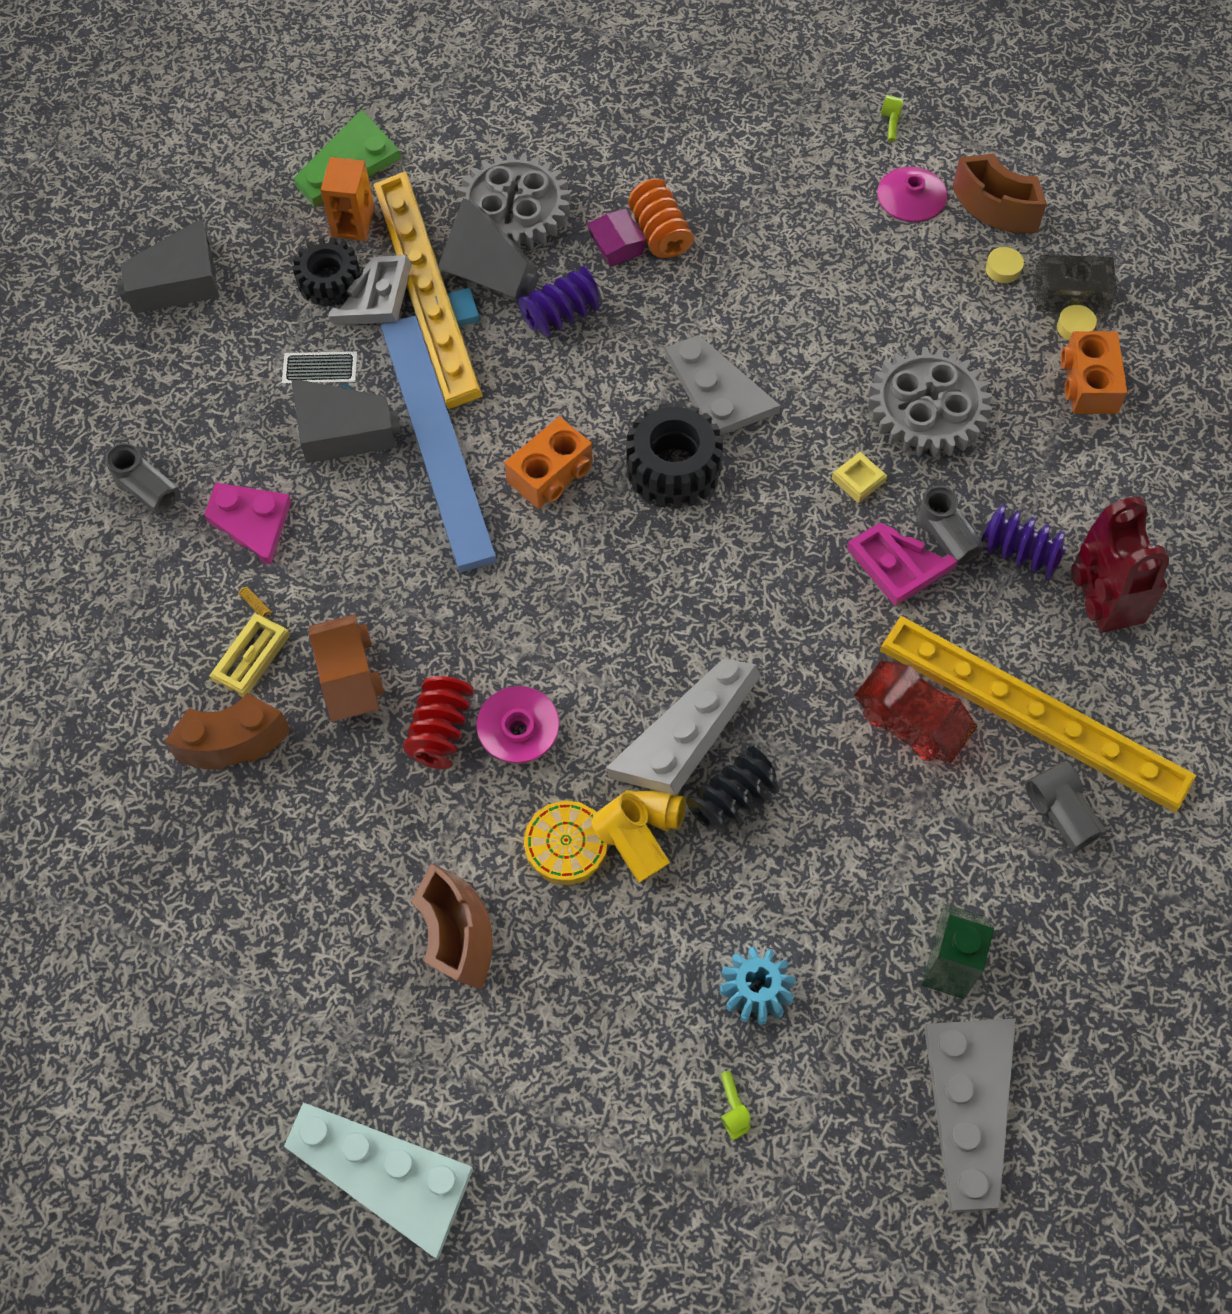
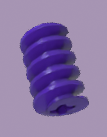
M581 266L578 272H569L566 279L564 277L557 278L554 285H544L541 292L534 290L530 293L529 298L520 297L518 300L521 315L529 328L534 331L539 330L544 337L550 336L548 326L550 323L558 331L563 328L562 317L569 324H573L575 322L573 311H576L584 318L587 316L585 305L588 304L593 311H598L600 308L596 282L585 266Z
M1002 504L999 506L981 538L982 542L986 539L988 540L987 552L993 553L1002 546L1001 557L1004 560H1007L1016 552L1017 566L1021 567L1031 559V572L1035 574L1043 566H1046L1045 578L1051 580L1069 543L1067 545L1064 544L1065 532L1060 530L1053 538H1050L1049 524L1046 523L1039 531H1035L1034 517H1031L1022 525L1020 524L1021 511L1017 510L1009 518H1006V505Z

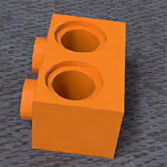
M1073 331L1068 346H1064L1061 351V368L1067 369L1068 373L1065 382L1066 400H1071L1073 414H1118L1127 395L1118 331Z
M559 416L504 462L507 483L537 509H540L548 501L554 502L563 493L565 486L573 479H580L588 473L593 463L592 443ZM561 453H571L568 455H561ZM538 475L544 476L542 478H532Z

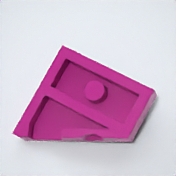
M215 482L204 516L208 523L219 531L229 534L231 539L242 547L245 546L257 554L262 562L271 564L291 505V499L289 494Z
M882 523L876 524L848 542L847 546L850 554L894 606L955 569L957 560L953 556L947 554L943 558L924 549L925 543L912 537H904L897 530Z

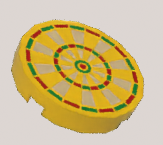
M564 800L548 804L536 812L526 826L523 842L527 861L532 869L550 883L567 886L584 882L593 876V873L599 867L601 868L606 860L608 844L599 839L592 827V817L596 811L580 802Z

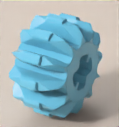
M750 947L748 960L742 955L735 953L732 956L734 967H723L721 976L728 982L720 985V995L731 997L726 1004V1009L729 1012L735 1011L739 1007L743 1008L740 1018L742 1022L746 1023L750 1018L751 1012L757 1013L758 1023L764 1025L767 1021V1010L773 1017L779 1019L784 1013L781 1004L791 1005L794 995L787 989L794 987L795 977L783 975L789 966L787 960H781L776 964L772 963L774 957L772 949L766 951L764 958H758L757 949ZM756 978L765 981L759 993L750 990L751 984L756 981Z

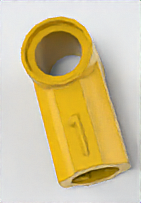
M623 792L593 815L592 827L601 841L608 845H615L637 882L640 883L669 865L670 861L646 825L648 811L644 802L634 793Z

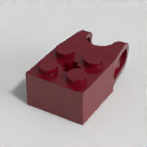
M1129 497L1106 507L1091 526L1071 566L1072 579L1077 587L1081 586L1086 597L1085 609L1087 616L1091 621L1096 622L1100 633L1146 623L1167 588L1164 574L1169 564V556L1163 546L1157 545L1153 548L1149 542L1146 532L1148 512L1142 497Z

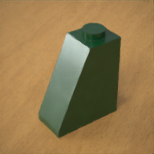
M945 903L943 904L921 986L961 999L966 998L984 971L994 932V927L986 916Z

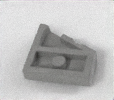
M407 255L373 257L363 269L362 275L354 280L346 290L350 297L340 309L333 307L330 310L328 317L334 325L397 322L411 268V262Z

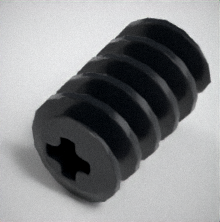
M754 746L747 748V755L741 754L737 756L734 765L729 764L722 769V776L715 775L710 778L709 786L703 785L699 787L696 793L697 797L691 795L686 798L689 810L706 828L710 830L716 829L726 836L729 834V829L725 820L729 819L736 825L742 823L737 810L742 809L747 814L752 815L755 812L750 801L752 798L760 804H765L767 798L763 792L764 788L773 794L779 792V786L775 780L777 776L773 765L765 754Z

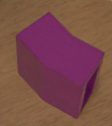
M627 209L607 213L587 224L592 240L609 267L643 254L646 239Z

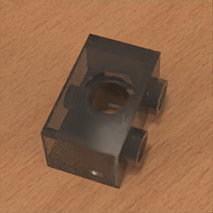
M1059 254L1040 255L1033 275L1035 312H1062L1068 306L1082 305L1089 308L1094 314H1108L1117 293L1114 257Z

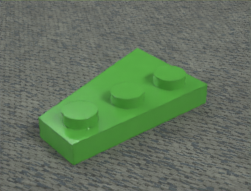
M361 109L294 177V181L301 193L316 207L323 203L320 189L330 157L365 161L369 177L400 160V151Z

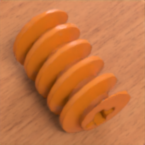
M649 179L638 184L629 196L628 205L639 224L641 232L644 234L652 254L658 258H671L686 252L694 242V235L689 230V225L684 220L683 213L678 209V204L673 199L671 190L666 188V181L662 179Z

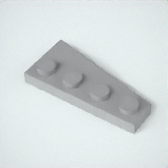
M723 658L606 767L610 777L617 781L676 796L761 677L756 664Z
M1016 1018L926 1024L924 1027L950 1213L990 1211L1000 1208Z

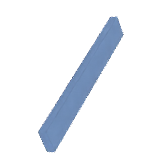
M416 315L400 319L397 322L381 324L385 343L458 571L461 573L497 563L496 555Z

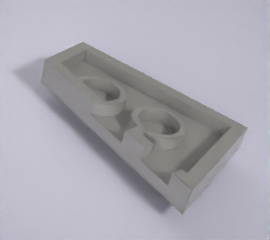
M697 335L665 347V356L692 404L699 408L700 415L707 413L712 417V424L717 423L720 428V436L780 413V404L701 336Z

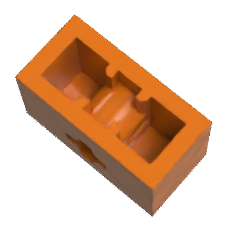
M330 157L320 191L332 238L366 241L375 211L366 163L362 160Z

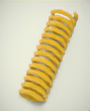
M243 587L239 590L238 594L244 598L258 615L263 617L267 613L266 615L269 614L271 616V611L248 587Z

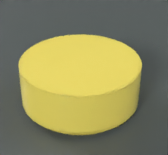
M996 248L988 256L986 273L992 280L999 283L1014 282L1021 275L1024 259L1013 248Z
M1071 305L1061 312L1057 322V330L1063 338L1069 341L1073 331H1094L1097 319L1089 308L1082 305Z

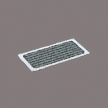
M357 352L284 353L282 383H292L291 381L355 382Z

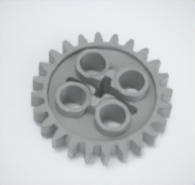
M512 152L508 153L507 160L504 161L498 155H494L495 163L490 164L482 160V170L472 167L470 169L471 177L462 178L463 187H458L457 189L458 199H456L458 211L463 198L480 206L519 249L521 244L524 243L531 250L534 249V240L546 244V234L556 237L558 235L557 226L565 227V217L570 216L571 198L570 191L568 190V181L562 180L561 170L552 172L551 162L541 166L539 156H536L530 162L527 161L526 153H523L519 160L514 159ZM520 180L518 182V194L515 195V185ZM513 207L512 221L508 224L510 219L509 209Z
M923 347L921 355L918 356L910 348L908 349L906 359L896 353L894 354L892 364L886 361L883 362L881 372H875L873 383H871L868 395L870 397L868 410H872L871 422H880L879 434L890 432L888 442L890 445L900 440L903 442V452L907 451L910 446L916 447V455L918 457L922 455L924 449H929L933 458H936L939 449H943L948 456H951L955 445L964 451L966 450L968 440L975 443L979 433L984 432L992 407L989 406L992 394L986 392L989 383L988 381H979L981 370L977 369L969 372V359L959 364L956 362V352L951 354L949 358L943 357L942 348H939L935 355H930L928 348Z

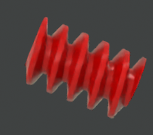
M434 676L425 679L422 683V694L417 699L418 708L415 709L412 715L414 723L408 728L409 738L405 740L403 749L414 761L430 768L444 770L451 768L453 764L452 761L443 757V755H454L457 752V747L448 742V740H459L462 735L461 731L453 726H462L466 722L465 716L457 711H467L470 708L469 701L463 697H471L474 694V687L465 681L453 677Z

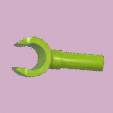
M886 95L881 115L890 117L887 141L896 142L897 123L901 117L903 100L891 95Z
M725 1071L721 1073V1078L728 1104L732 1110L720 1118L730 1138L735 1140L749 1132L751 1128L750 1114L738 1097L732 1072Z

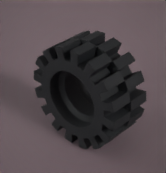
M319 238L318 245H314L312 241L306 243L308 250L301 247L298 250L299 257L294 256L293 259L294 266L292 267L299 292H302L306 300L311 298L312 303L316 305L319 304L320 300L323 301L324 306H330V300H335L336 305L341 304V297L344 296L346 299L350 297L346 290L354 280L361 276L354 249L352 247L348 248L347 243L343 240L338 245L336 238H330L329 243H325L324 238ZM324 267L340 268L336 274L330 277H317L314 275Z

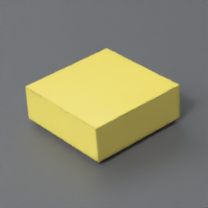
M861 452L834 471L832 475V480L857 503H860L884 484L887 475Z

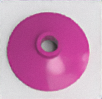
M901 167L890 171L881 179L878 185L877 197L881 207L892 217L906 222H923L934 218L943 210L947 201V190L942 180L934 173L919 167Z
M524 686L508 687L494 693L482 705L477 716V734L484 749L494 758L512 764L527 763L540 758L553 746L559 732V717L552 701L542 692ZM518 725L526 728V732L521 735H514L511 732Z

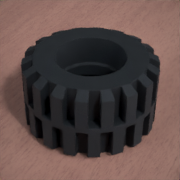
M667 403L660 404L659 410L656 411L649 408L644 411V418L638 416L634 420L633 428H629L627 434L626 467L628 480L632 481V488L636 493L643 491L642 499L649 503L652 499H656L657 506L665 508L666 503H673V509L681 508L682 502H687L689 507L697 504L698 496L703 500L710 495V488H716L719 476L721 475L723 437L720 436V428L717 423L712 424V417L707 413L700 415L699 408L691 406L689 409L683 408L684 403H675V407H668ZM666 449H680L688 452L692 457L681 462H669L659 458L656 454Z

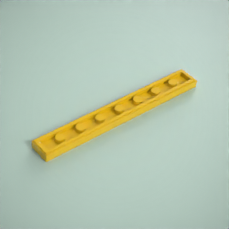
M406 171L374 183L373 185L396 255H407L411 262L406 286L447 408L451 409L483 397Z
M900 616L881 646L880 652L1174 813L1180 808L1197 776L903 616Z

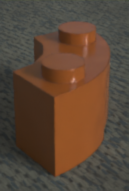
M994 153L959 157L952 188L960 203L969 213L980 221L1012 233H1038L1047 205L1038 176H1023L1011 172L1000 164Z
M356 614L309 626V638L331 722L379 710L377 696L385 694L379 671L371 673L365 649L372 647L367 624L358 625Z
M247 693L235 705L222 711L201 712L188 708L164 742L175 759L185 765L201 769L221 770L225 769L226 766L236 765L248 760L251 763L261 758L280 744L291 730L282 711Z
M431 863L411 901V904L422 913L428 926L429 945L423 962L458 982L482 989L490 968L493 948L492 929L487 910L477 892L464 879Z

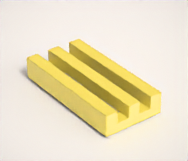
M255 613L209 675L211 680L217 684L224 685L230 691H236L241 697H244L247 693L249 694L290 637L288 629ZM259 628H265L256 642L243 655V660L230 677L227 676V672ZM267 644V646L265 647V649H264V650L262 651V653L259 655V653L261 652V650H262V649L264 648V646Z

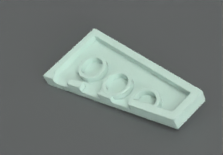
M303 1102L284 1147L438 1260L473 1172L472 1166Z

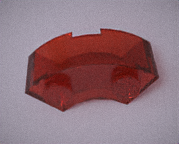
M881 660L854 694L855 699L864 709L863 716L867 721L877 727H883L910 745L913 752L926 761H932L935 758L943 762L952 763L978 727L959 698L946 695L932 687L918 675L911 665Z

